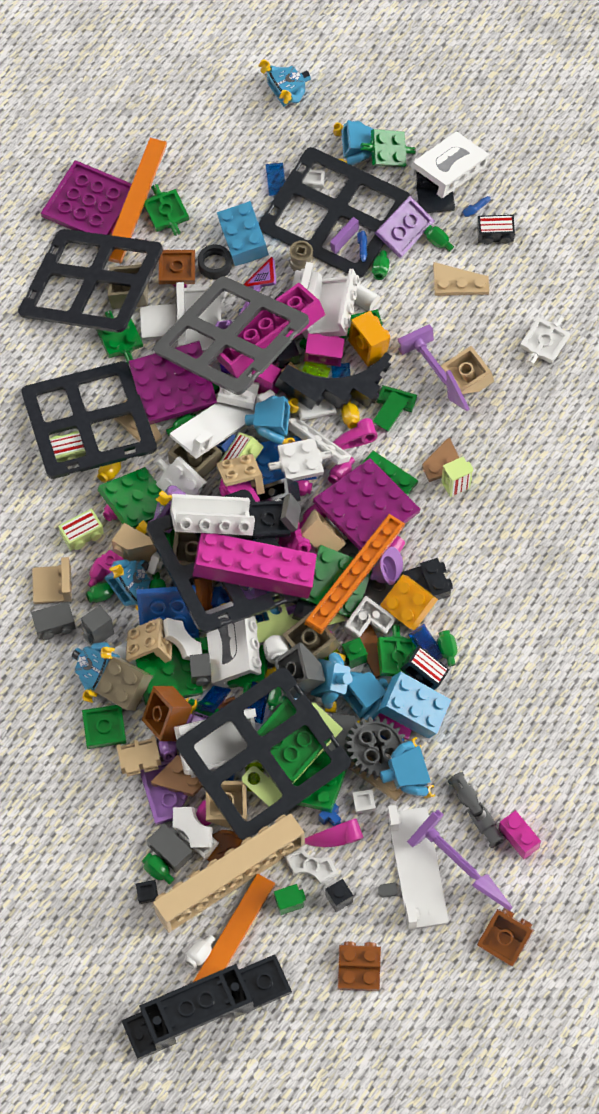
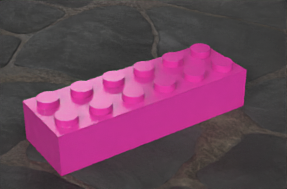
M297 283L275 299L308 315L309 324L300 333L325 316L320 300L300 283ZM262 310L237 337L264 349L280 334L290 321ZM290 330L286 337H289L293 331ZM231 348L224 349L217 357V360L235 378H238L254 361Z
M201 533L197 546L193 576L308 599L313 586L317 554L220 534Z

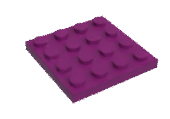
M74 160L43 208L41 217L71 230L110 235L112 227L119 218L132 183Z
M200 341L175 347V349L195 359L203 354ZM156 354L129 361L137 394L140 395L150 425L204 410L218 403L212 382Z
M371 458L313 498V503L359 550L362 549L388 514L407 523L418 515L421 510Z

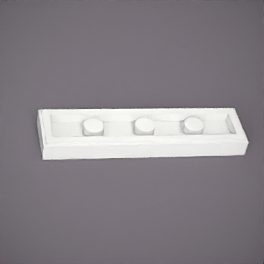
M298 417L289 419L288 429L303 440L315 438L320 452L332 451L333 458L329 459L339 465L349 462L351 456Z

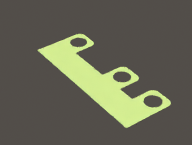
M285 604L281 605L282 612L276 615L268 610L266 612L269 620L259 623L256 621L259 643L265 642L272 635L283 636L282 634L299 622L292 619L293 614L288 615ZM336 614L329 625L345 621L344 616Z
M312 703L336 738L343 728L316 703ZM322 749V750L319 752V754L312 760V762L306 767V769H307V768L315 761V759L324 751L323 749ZM252 766L242 776V782L269 807L282 797L281 792L272 779L268 778L256 766ZM252 772L260 775V782L257 785H252L248 782V775Z

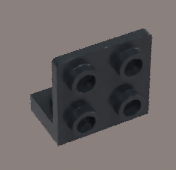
M416 172L415 185L418 204L427 213L454 211L453 191L441 198L437 195L439 186L420 172Z

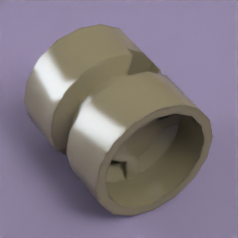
M296 241L291 245L289 255L290 267L293 271L305 269L306 262L313 263V248L308 242Z

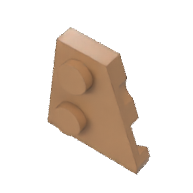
M450 438L446 439L422 464L429 482L442 478L443 465L459 458Z
M179 755L151 781V784L155 787L161 786L168 788L169 791L182 792L184 795L194 797L203 788L197 777L191 778V775L184 774Z

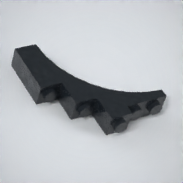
M386 352L378 362L367 370L356 375L341 378L314 376L299 371L287 364L274 386L290 397L296 398L298 402L310 410L313 409L315 404L319 406L323 399L340 409L342 404L347 405L351 398L367 408L370 402L374 404L380 395L377 393L381 387L378 385L382 379L380 374L382 371L386 373L391 366L389 360L392 355Z

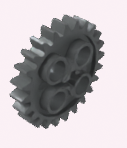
M370 716L367 721L361 719L359 723L356 722L353 728L349 730V734L345 738L348 742L345 743L344 747L348 748L346 753L351 755V762L355 763L353 769L360 768L359 774L365 771L366 778L373 774L374 780H376L381 771L390 769L388 765L390 758L385 753L391 756L400 744L407 742L402 741L405 734H398L400 727L393 728L394 722L388 725L386 718L383 722H380L378 716L374 721ZM380 735H383L387 740L382 739ZM362 738H365L368 743L364 742ZM366 756L371 757L373 761L368 760Z

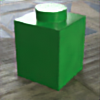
M360 637L342 644L341 653L346 655L345 662L350 669L367 663L368 653Z
M297 884L274 891V898L280 915L304 908L303 901H306L303 889L299 890Z

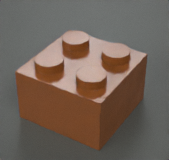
M153 686L142 721L160 741H177L174 727L187 724L192 706L173 686Z

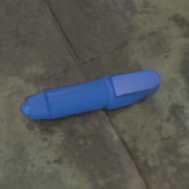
M487 196L476 204L469 205L462 213L465 217L475 214L491 200V197Z
M365 231L357 233V242L360 244L361 260L365 262L367 257V235Z

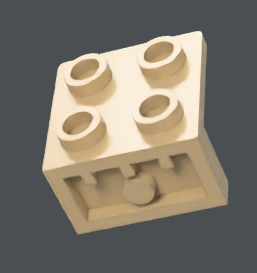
M253 454L242 455L241 457L226 459L216 463L225 486L249 481L252 488H255L257 495L265 493L262 473Z
M61 557V565L35 567L32 569L34 604L72 602L69 557Z
M160 617L128 631L126 660L128 662L152 652L165 663L171 661L172 642L165 639L163 620Z

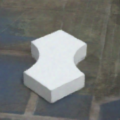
M170 618L163 620L165 639L177 646L181 652L182 659L190 661V655L202 654L201 642L194 640L187 633L183 621Z
M173 807V828L180 829L186 833L190 841V848H212V827H207L200 823L196 816L195 808Z
M303 848L284 856L293 876L308 874L316 878L320 885L339 876L330 857L315 858L308 855Z

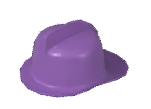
M389 547L372 568L370 579L376 580L378 583H388L389 585L395 583L403 570V559L398 549Z

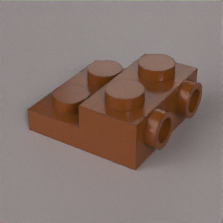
M503 908V910L497 909L477 946L513 967L535 930L531 928L533 924L522 918L519 921L514 918L515 913L506 908Z
M347 941L344 942V945H339L338 990L380 991L381 947L377 946L374 942H366L364 946H356L355 942Z

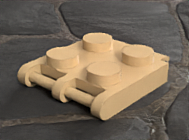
M155 736L139 742L135 740L134 743L127 745H116L122 774H127V777L141 774L140 770L144 769V772L157 770L158 765H162Z

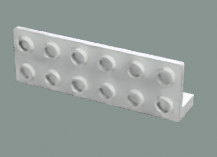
M268 390L264 394L257 395L255 405L270 396H275V393L272 390ZM218 402L171 432L170 437L197 459L246 426L245 415L254 414L255 406L252 410Z
M396 805L388 806L387 815L408 930L448 924L449 920L434 842L431 843L425 838L414 847L407 843L429 817L427 807L397 811Z

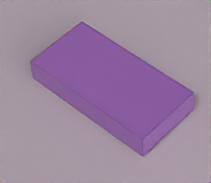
M353 217L330 241L332 252L336 254L359 230L357 219Z

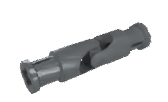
M460 772L453 775L448 780V783L458 793L457 797L460 802L467 808H470L468 813L480 833L484 834L488 839L489 847L494 848L506 840L505 836H502L496 828L497 824L484 804L478 803L477 793L465 780L464 773ZM483 811L486 812V817L483 820L479 821L474 818L480 816Z

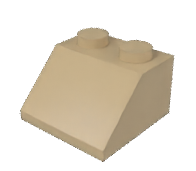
M472 346L441 365L445 373L448 370L452 372L462 394L480 392L494 382L491 370Z
M314 509L301 528L302 537L310 540V543L316 547V552L320 545L339 551L345 545L342 534Z
M125 523L111 540L113 552L128 561L136 560L139 563L140 560H145L149 562L152 555L157 551L150 537Z
M242 781L222 782V789L243 819L247 821L246 785ZM206 792V821L223 827H231Z

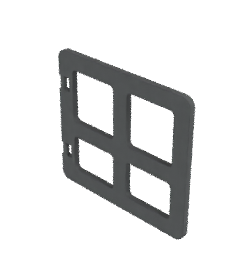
M223 276L218 278L154 345L153 350L156 355L235 395H241L284 351L292 339L309 324V317L297 309ZM224 291L250 303L226 329H221L198 318ZM262 310L290 321L280 334L264 349L237 337ZM187 329H192L214 340L211 346L197 359L171 347ZM290 330L293 331L289 337H286ZM226 348H231L254 360L238 378H233L210 366ZM253 370L256 371L251 378L248 377Z

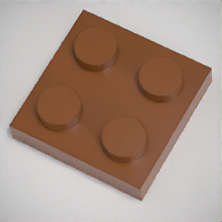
M163 250L159 258V285L176 284L178 282L195 284V250Z

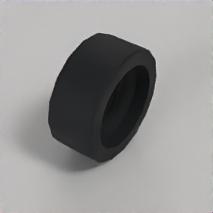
M217 244L208 245L203 248L198 254L200 273L204 277L213 280L227 276L232 269L230 251L226 247ZM211 255H220L226 261L225 265L218 269L208 268L204 262Z

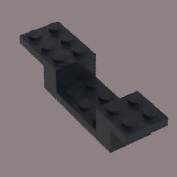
M276 954L241 969H238L237 964H234L139 1005L140 1013L121 1021L136 1058L140 1060L177 1044L175 1039L177 1036L230 1013L233 1014L234 1018H237L292 994V990Z

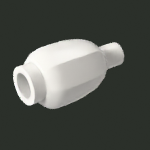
M209 934L205 940L197 941L186 954L187 959L185 960L187 966L195 969L206 961L212 950L211 945L215 941L212 935Z

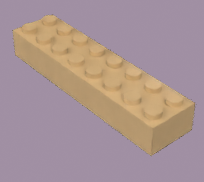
M291 813L287 816H280L272 826L263 827L255 837L246 838L238 848L229 849L225 852L224 857L219 860H212L207 864V868L202 871H195L190 875V879L185 882L180 881L172 887L173 890L158 895L153 902L155 914L167 932L170 933L253 879L257 873H262L282 860L284 856L293 853L305 845V832Z

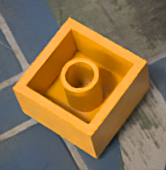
M368 311L352 319L348 341L367 367L378 362L388 351L390 334L381 326L378 317L374 316L371 311Z
M403 574L380 606L409 629L415 630L438 599L409 576Z

